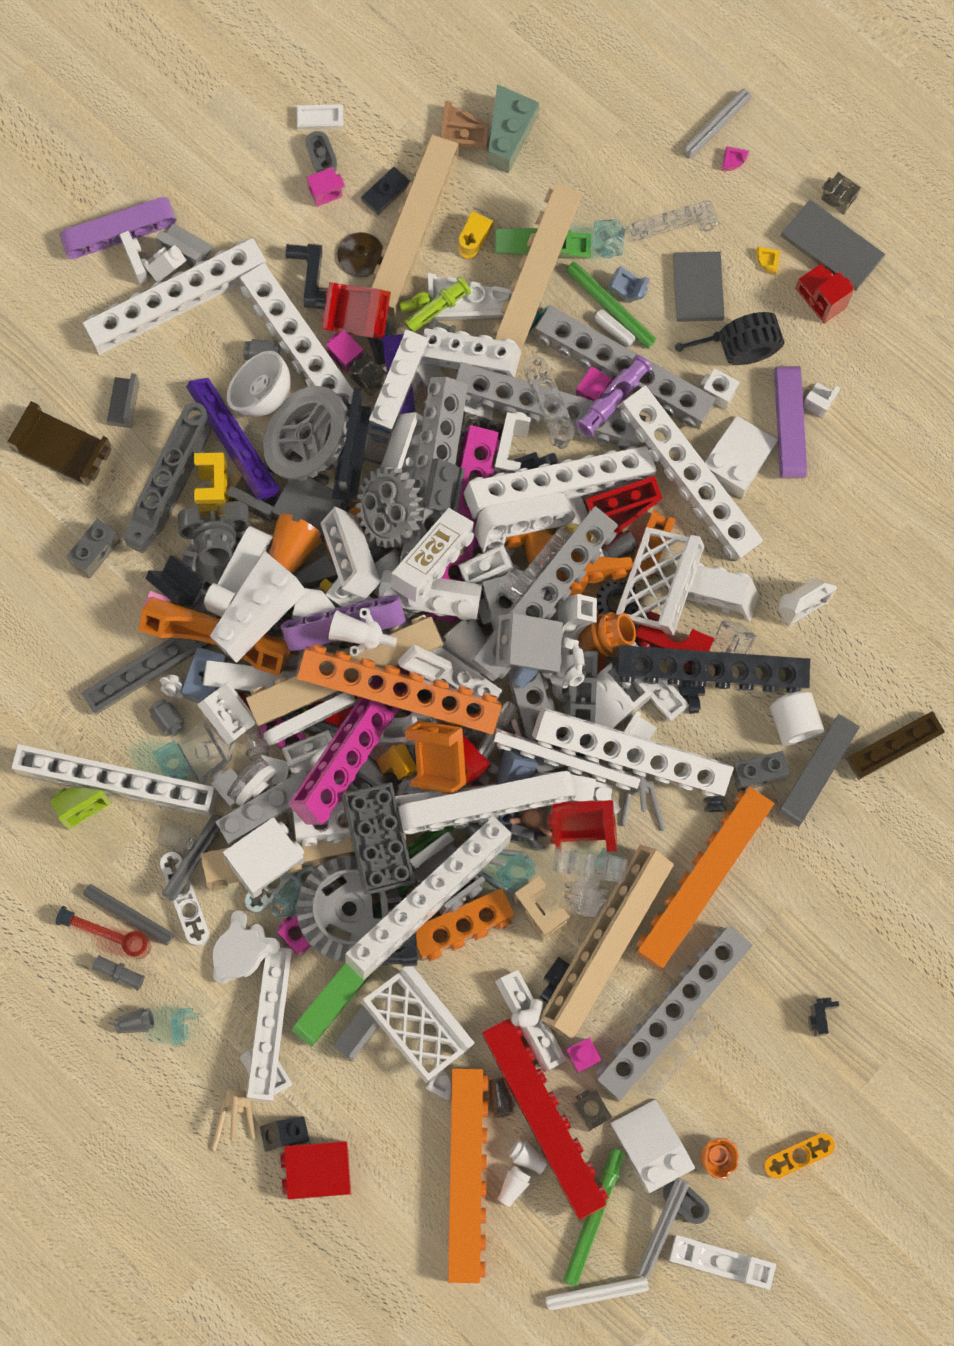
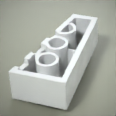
M264 551L210 637L221 650L237 663L307 591L293 574Z

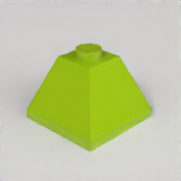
M75 787L63 788L53 795L54 798L50 800L58 818L68 830L112 804L103 790Z

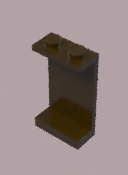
M30 401L7 441L11 450L87 487L91 480H96L100 472V464L103 460H107L111 453V445L107 437L103 436L102 439L96 438L44 413L40 405Z

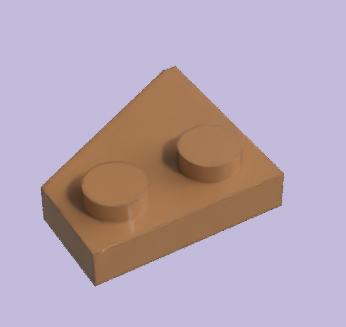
M445 101L441 138L459 143V148L486 150L489 125L480 119H475L465 110L462 112L453 107L450 101Z

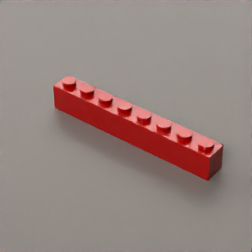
M510 1018L483 1031L482 1037L577 1220L580 1222L606 1208V1200L609 1197L602 1184L597 1186L593 1179L596 1176V1172L590 1161L585 1163L580 1153L584 1152L580 1141L577 1137L572 1139L568 1131L572 1128L565 1114L560 1116L556 1108L560 1104L553 1091L548 1093L544 1085L547 1079L542 1069L536 1070L532 1062L535 1056L530 1046L524 1047L520 1039L523 1036L520 1027L512 1024Z

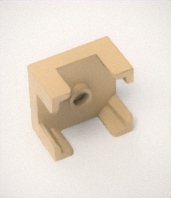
M539 875L514 893L513 901L541 940L544 941L568 923L566 920L570 916L561 907L547 918L544 917L546 914L537 902H533L544 894L543 888L546 887L545 882Z

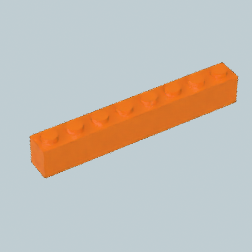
M749 787L746 793L742 790L733 801L737 805L731 813L727 810L719 822L723 825L718 833L713 831L705 842L709 845L705 853L699 851L692 861V864L695 865L692 872L688 873L686 871L677 883L682 887L677 894L671 892L664 902V905L667 906L665 912L662 915L657 913L649 924L653 927L650 934L646 935L643 933L635 946L639 948L636 955L659 971L667 964L774 806V802L753 788Z
M452 1069L448 1283H480V1278H485V1262L480 1261V1251H486V1234H481V1224H486V1208H481V1197H486L487 1181H482V1170H487V1154H482V1144H487V1128H482V1117H488V1102L483 1101V1091H488V1075H483V1069Z

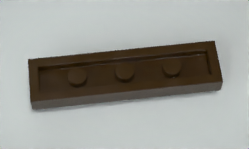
M933 711L847 757L846 760L857 779L861 780L943 735L945 731Z

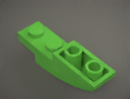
M538 228L496 229L494 254L528 256L531 248L527 246L531 233H537ZM569 230L559 257L589 259L591 257V234L575 233Z

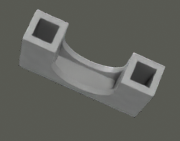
M303 769L215 821L228 845L231 847L272 817L275 818L293 810L288 804L307 777L305 770Z

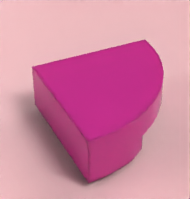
M726 146L721 171H732L742 166L748 157L749 150Z

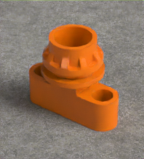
M596 609V623H592L582 630L577 638L579 641L578 646L583 650H598L597 674H599L606 668L605 656H612L613 647L632 645L636 639V630L632 619L627 614L621 613L617 615L613 612L599 614Z

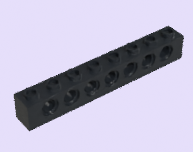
M618 645L613 647L611 677H619V682L633 683L635 678L644 679V684H658L659 680H665L667 685L682 686L683 682H691V687H706V683L715 684L717 689H730V685H739V690L752 691L754 687H762L763 692H777V688L786 689V693H793L810 687L811 659ZM637 659L642 660L644 663L642 672L636 669L635 662ZM662 660L668 665L666 673H663L659 667ZM685 662L691 665L692 671L690 675L684 672ZM709 664L715 667L713 677L707 671ZM733 665L739 670L737 678L731 673ZM757 667L762 671V678L760 680L755 676ZM780 669L784 670L786 674L784 681L779 678Z

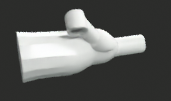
M362 608L359 612L360 617L364 618L366 623L339 611L335 612L330 627L329 640L360 644L350 648V655L357 656L366 649L372 650L376 648L379 644L391 647L396 646L397 637L383 634L380 625L373 620L368 608Z

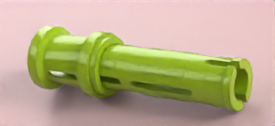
M461 276L457 277V281L448 288H442L439 292L440 295L404 320L410 331H417L447 307L453 308L456 306V302L466 294L468 296L472 294L471 289Z

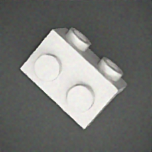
M229 682L197 704L204 716L209 719L227 744H230L256 724L252 712Z

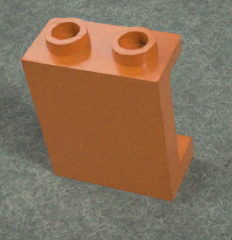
M418 720L405 729L406 739L414 740L417 776L410 780L411 786L419 787L424 791L435 790L450 795L456 793L457 790L466 784L461 727Z

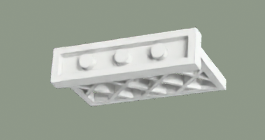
M646 527L616 614L624 613L626 605L636 601L640 610L632 615L627 614L633 623L660 629L666 634L674 635L704 549L701 538L694 535L686 537ZM651 536L660 537L663 541V544L652 550L648 546ZM677 542L685 543L682 552L676 555L672 554L669 546ZM667 548L671 557L658 564L654 554ZM652 557L656 566L642 572L640 568L641 562ZM674 562L677 567L676 572L666 578L661 569ZM659 570L663 580L650 586L646 577ZM644 579L648 588L635 594L632 590L634 583ZM666 584L669 588L668 595L658 600L653 591ZM651 593L656 602L642 608L638 599ZM656 607H659L661 611L658 622L649 620L645 613Z
M404 967L398 974L361 1001L425 1083L466 1053L475 1044L414 967ZM395 982H398L404 989V997L391 994V988ZM375 997L386 999L385 1010L376 1009L371 1000ZM391 1000L403 1002L402 1013L390 1011ZM408 1003L418 1006L420 1017L407 1015ZM389 1017L402 1019L401 1031L392 1029L389 1025ZM407 1020L419 1022V1034L406 1032ZM424 1023L432 1024L435 1027L436 1037L423 1035ZM406 1037L418 1039L417 1051L408 1049L405 1045ZM423 1040L435 1042V1054L422 1052ZM440 1043L449 1045L455 1053L450 1057L440 1055ZM422 1058L434 1059V1070L429 1074L422 1066Z

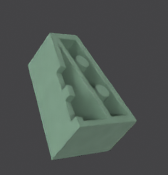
M498 84L491 127L488 164L509 173L538 117L539 102Z

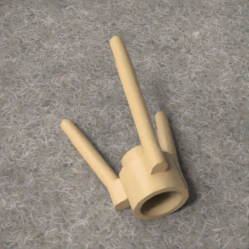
M226 1091V1098L222 1099V1109L211 1148L213 1152L217 1149L227 1109L228 1113H231L230 1141H235L237 1114L243 1113V1108L246 1113L250 1137L252 1140L256 1138L251 1113V1100L246 1099V1091Z

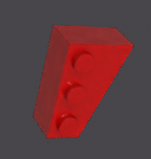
M652 476L587 498L583 503L588 513L596 506L617 523L618 526L614 532L619 534L657 505L663 498L656 478Z

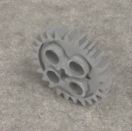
M394 467L377 468V471L370 472L371 477L364 478L366 485L359 486L363 493L357 494L361 503L356 504V507L360 508L361 512L356 516L362 517L363 521L359 526L366 527L364 535H371V542L377 541V546H384V548L400 547L402 544L409 543L408 538L415 537L413 530L420 529L416 522L423 519L418 515V511L424 510L423 507L418 506V502L422 501L423 498L417 497L416 494L420 488H413L415 479H408V472L402 473L401 468Z

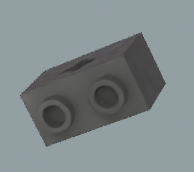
M96 519L67 555L70 564L91 578L120 542L118 534L102 521Z
M783 751L737 762L733 765L734 769L732 772L738 793L741 790H748L749 787L754 789L784 781L790 775Z

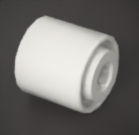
M799 691L784 695L770 706L782 745L802 743L824 732L817 707L810 692Z

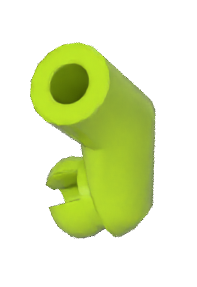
M419 292L412 299L399 302L402 313H408L424 307L431 302V296L427 292Z

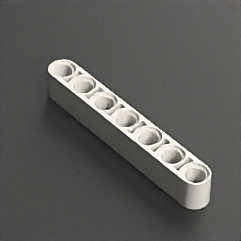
M563 771L411 802L399 806L398 810L403 833L412 834L562 803L574 799L576 795L570 772Z

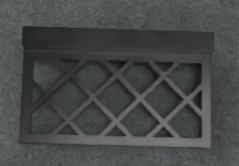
M354 388L352 402L347 404L348 413L346 415L349 417L348 425L346 426L347 433L344 447L338 456L332 499L357 502L371 416V407L363 406L361 388Z

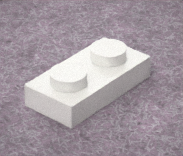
M129 231L121 233L120 237L139 284L148 282L146 273L149 271L143 265L146 261L145 258L140 259L138 255L141 248L137 238L132 239Z

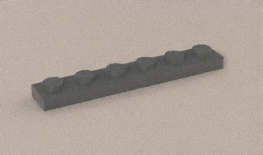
M170 638L83 691L82 695L94 714L97 715L196 653L197 647L204 649L210 643L191 639Z

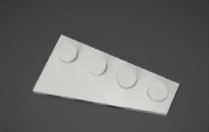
M428 273V291L431 301L440 295L439 292L442 288H448L457 279L437 277L436 274ZM471 281L467 285L471 289L472 294L469 296L466 294L456 302V306L453 308L447 307L434 318L437 320L503 318L504 313H501L505 299H511L513 291L497 286H483L481 283Z

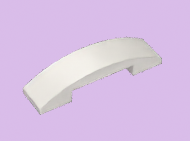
M675 1235L669 1261L768 1290L771 1289L776 1268L775 1263Z

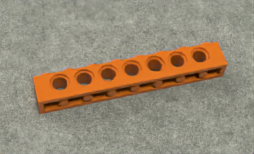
M318 644L305 647L297 674V679L489 734L494 733L502 707L501 701H498V697L489 693H483L482 696L473 693V689L459 686L458 689L449 687L448 682L440 679H434V682L424 679V675L410 672L409 675L400 673L399 668L391 665H385V668L375 665V661L361 658L360 661L351 659V655L346 652L336 651V654L326 651V647ZM323 661H330L334 665V669L331 672H323L319 665ZM354 668L359 674L355 679H348L344 675L345 670ZM373 675H379L382 677L383 682L379 686H372L368 680ZM397 682H403L407 685V690L403 693H397L393 690V686ZM422 689H428L432 695L428 700H421L417 696L418 692ZM446 696H452L456 699V703L452 707H445L442 704V700ZM469 704H479L480 710L476 714L468 713L466 708Z

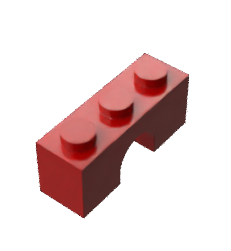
M652 611L645 613L649 620L659 621V614ZM640 625L636 632L635 642L641 647L710 651L715 638L692 629L685 641L674 642L668 638L663 630ZM685 662L684 667L692 670L691 665Z

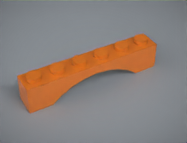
M152 597L142 609L138 631L159 638L191 639L218 646L210 635L220 619ZM264 634L242 658L257 670L280 676L288 663L290 650H288L284 639Z

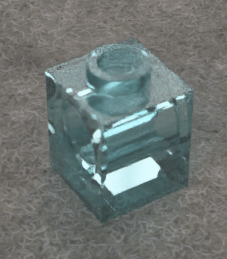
M617 219L595 221L591 247L603 258L622 255L625 228Z
M175 740L153 752L166 777L183 780L188 776V772L192 771ZM172 758H177L180 760L178 767L174 769L168 768V761Z
M519 852L504 867L497 871L496 877L513 895L535 876L536 870L534 868L536 865L528 855L523 857ZM515 866H520L524 869L525 875L521 878H516L511 874V869Z

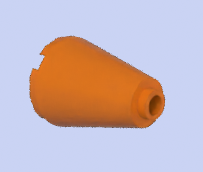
M282 513L278 517L268 554L293 574L321 543L323 537H320L321 532L302 519L299 522L291 520L293 515Z

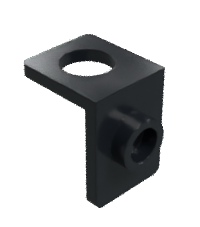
M303 1116L278 1120L260 1126L265 1152L284 1146L309 1142L306 1121ZM270 1129L274 1133L273 1144H271L268 1139V1132Z

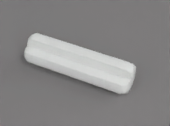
M601 309L596 313L594 320L625 347L633 344L635 336L605 310Z

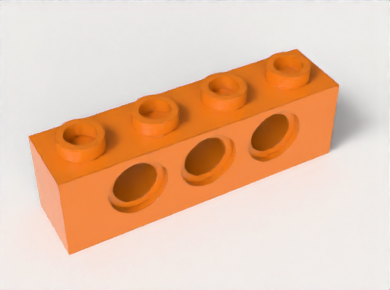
M503 888L469 902L453 913L447 912L425 922L416 931L417 950L422 961L428 959L429 962L443 956L442 951L449 948L452 951L460 949L466 945L464 941L473 937L475 941L489 935L488 930L495 927L501 930L510 926L515 914ZM481 911H491L494 916L490 922H483L479 918ZM461 920H465L470 924L471 928L468 932L461 933L456 929V924ZM435 932H445L448 937L444 943L435 942L433 940Z

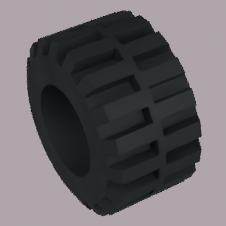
M757 312L739 317L728 323L719 332V338L727 362L732 365H747L762 361L777 353L785 344L776 315L769 312Z

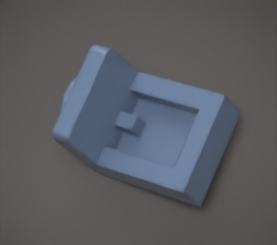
M620 266L616 268L607 288L631 303L642 299L648 291L647 284L650 279L647 277L639 279Z

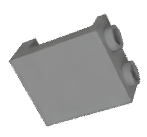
M515 613L500 615L498 620L495 666H516L540 670L544 674L560 672L563 622Z
M449 832L410 859L414 880L418 885L456 851L452 845L454 838ZM475 875L438 911L442 915L448 910L451 913L455 912L463 905L462 900L469 896L472 899L483 890L481 885L485 881L484 877L478 878Z

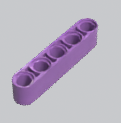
M161 197L65 229L59 234L67 258L76 259L121 244V233L129 231L132 239L139 238L171 227L172 224L177 222L170 200L167 197Z
M776 366L774 384L780 478H806L807 459L801 367Z
M389 595L288 620L281 625L288 650L296 651L305 649L306 646L311 647L312 644L322 645L338 641L329 640L330 627L336 611L366 623L365 619L360 617L359 612L362 608H368L373 620L380 625L382 630L399 626L406 621L398 595Z

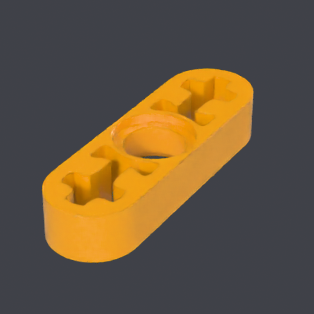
M825 1133L812 1136L766 1158L763 1164L764 1172L770 1178H782L831 1155L835 1149V1142L830 1135ZM819 1138L822 1141H828L829 1145L826 1146V1152L824 1153L822 1149L813 1152L816 1157L812 1159L811 1151L806 1146V1143H810L811 1148L819 1144ZM797 1148L804 1150L806 1153V1160L802 1164H798L792 1159V1153ZM786 1153L787 1161L793 1168L789 1170L787 1164L779 1168V1174L776 1171H770L769 1167L772 1166V1160L774 1159L776 1163L786 1160L782 1156Z

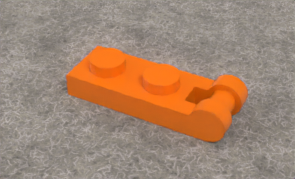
M653 510L647 527L656 529L654 527L658 524L665 527L663 531L671 533L676 518L671 516L669 518L660 515L659 511ZM651 536L648 546L652 550L663 544V541L660 537ZM640 541V543H639V546H638V548H637V550H636V553H635V555H634V558H633V560H632V563H633V564H634L635 558H636V556H637V553H638V550H639L641 541ZM663 550L654 554L657 563L659 562ZM649 557L641 562L640 568L642 572H645L656 565L652 557ZM654 573L647 576L646 578L651 580Z

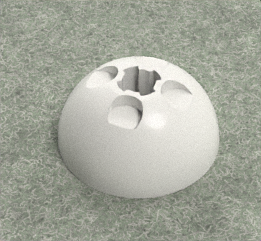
M265 351L245 362L236 372L228 387L227 403L230 408L250 417L265 416L278 409L288 396L291 382L290 372L284 359L275 351Z

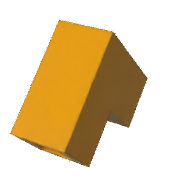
M405 743L393 745L377 760L383 774L394 772L398 780L410 778L417 772V767Z

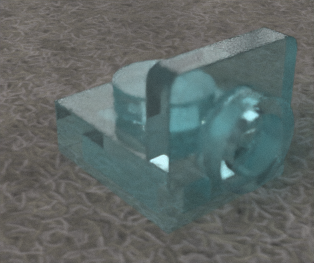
M193 1008L178 1009V1013L171 1014L172 1045L174 1047H184L185 1040H189V1025H184V1021L199 1020L198 1012H193Z

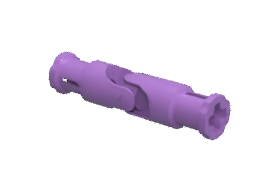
M635 355L630 366L627 369H623L605 389L604 394L589 406L586 415L575 422L577 429L585 436L592 437L594 430L600 423H604L613 414L617 406L639 385V380L642 376L652 370L650 362L641 355ZM618 384L621 390L616 389L614 387Z

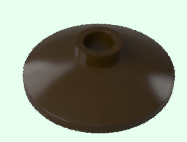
M353 233L344 238L340 243L337 251L338 262L341 268L352 276H370L374 274L376 265H381L383 258L381 254L383 246L375 236L369 233ZM358 249L365 250V252L362 254H359L356 251Z

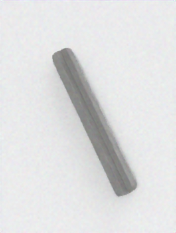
M741 89L684 146V154L689 158L694 157L750 100L751 93L746 89Z
M682 1178L675 1180L637 1269V1273L643 1277H650L689 1187V1182Z

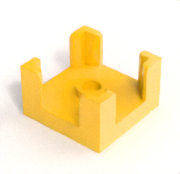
M194 453V464L198 466L199 479L201 481L211 480V488H196L194 490V501L196 504H199L198 512L200 515H209L211 510H215L217 515H225V503H228L226 495L228 491V466L224 453Z

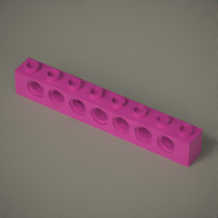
M470 425L465 428L457 467L465 468L457 513L474 522L472 532L474 533L477 519L472 518L469 508L465 506V496L463 493L470 482V472L476 473L478 477L483 479L492 477L495 469V463H492L493 455L497 454L499 450L500 440L497 439L499 432ZM475 449H480L483 452L484 459L482 461L475 458ZM475 535L472 542L467 547H463L462 555L458 556L454 563L450 562L441 577L442 579L465 582L458 565L472 559L473 548L476 549L478 545ZM449 567L457 569L458 577L456 579L449 577ZM426 611L424 613L426 618L432 617L433 620L448 624L457 623V619L460 620L457 616L452 615L437 616L432 612Z
M397 666L400 669V673L410 674V671ZM379 675L374 676L370 684L372 686H379L382 684L383 679ZM397 682L394 684L393 690L397 693H403L407 690V685L403 682ZM363 697L358 699L288 804L306 825H323L329 819L331 811L342 799L341 794L354 781L356 773L367 761L368 755L374 746L379 743L385 729L392 723L393 717L399 710L398 707Z

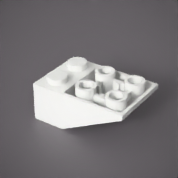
M610 663L597 674L595 723L615 729L647 703L652 696V692L641 679L634 678L633 683L619 682V677H611L612 663ZM571 700L562 707V710L567 715H570Z

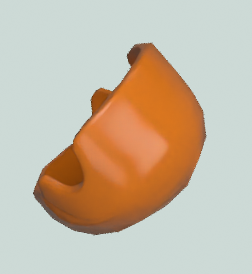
M713 1138L703 1146L700 1161L703 1169L713 1178L728 1179V1176L738 1168L739 1153L737 1147L727 1138Z

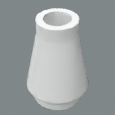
M518 1139L508 1154V1157L512 1159V1163L533 1170L538 1174H541L548 1164L547 1160L526 1140L523 1142Z
M513 1166L507 1172L497 1199L511 1207L513 1202L530 1185L529 1180L532 1176L523 1169Z

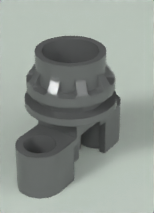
M241 501L225 503V516L220 517L217 516L215 510H211L208 518L200 519L198 507L186 508L178 513L179 535L184 539H193L195 551L199 555L200 561L210 567H221L229 563L232 553L236 548V533L244 532L250 526L248 506Z

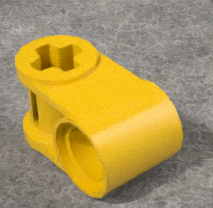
M475 211L470 213L465 227L459 236L458 252L461 257L473 259L478 255L482 245L492 231L494 220Z

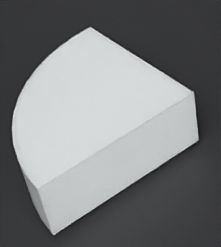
M442 1070L430 1079L426 1089L449 1101L451 1082L447 1073Z

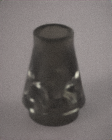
M500 1077L490 1080V1112H493L494 1118H502L514 1114L513 1108L515 1104L504 1078Z

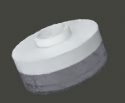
M260 757L253 761L235 779L227 795L241 807L265 793L269 789V784L274 779L277 771Z

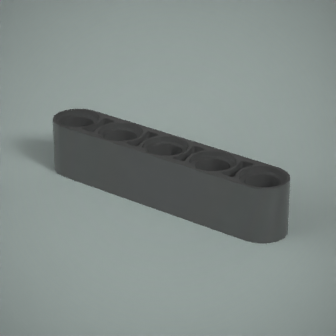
M841 714L837 715L777 815L796 827H800L859 730V725Z

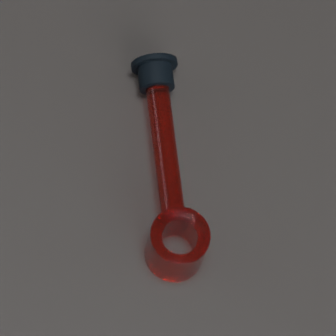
M66 906L61 907L56 917V925L63 924L68 927L72 925L122 945L123 951L133 959H143L151 951L150 940L139 931H131L123 935L75 916V913L67 910ZM136 939H141L143 943L142 948L139 951L133 952L131 950V943Z

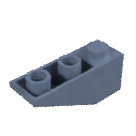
M513 747L511 751L505 750L499 766L496 785L532 778L538 764L536 759L521 755V750ZM520 811L499 815L498 821L502 825L511 824L510 819L518 818Z

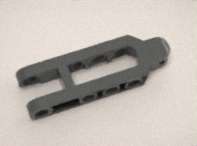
M193 402L184 407L135 505L132 520L124 534V541L128 548L143 553L165 528L195 467L194 453H202L211 434V426L207 421L206 409L200 403ZM194 410H197L202 414L195 415L190 419L188 418L189 413Z

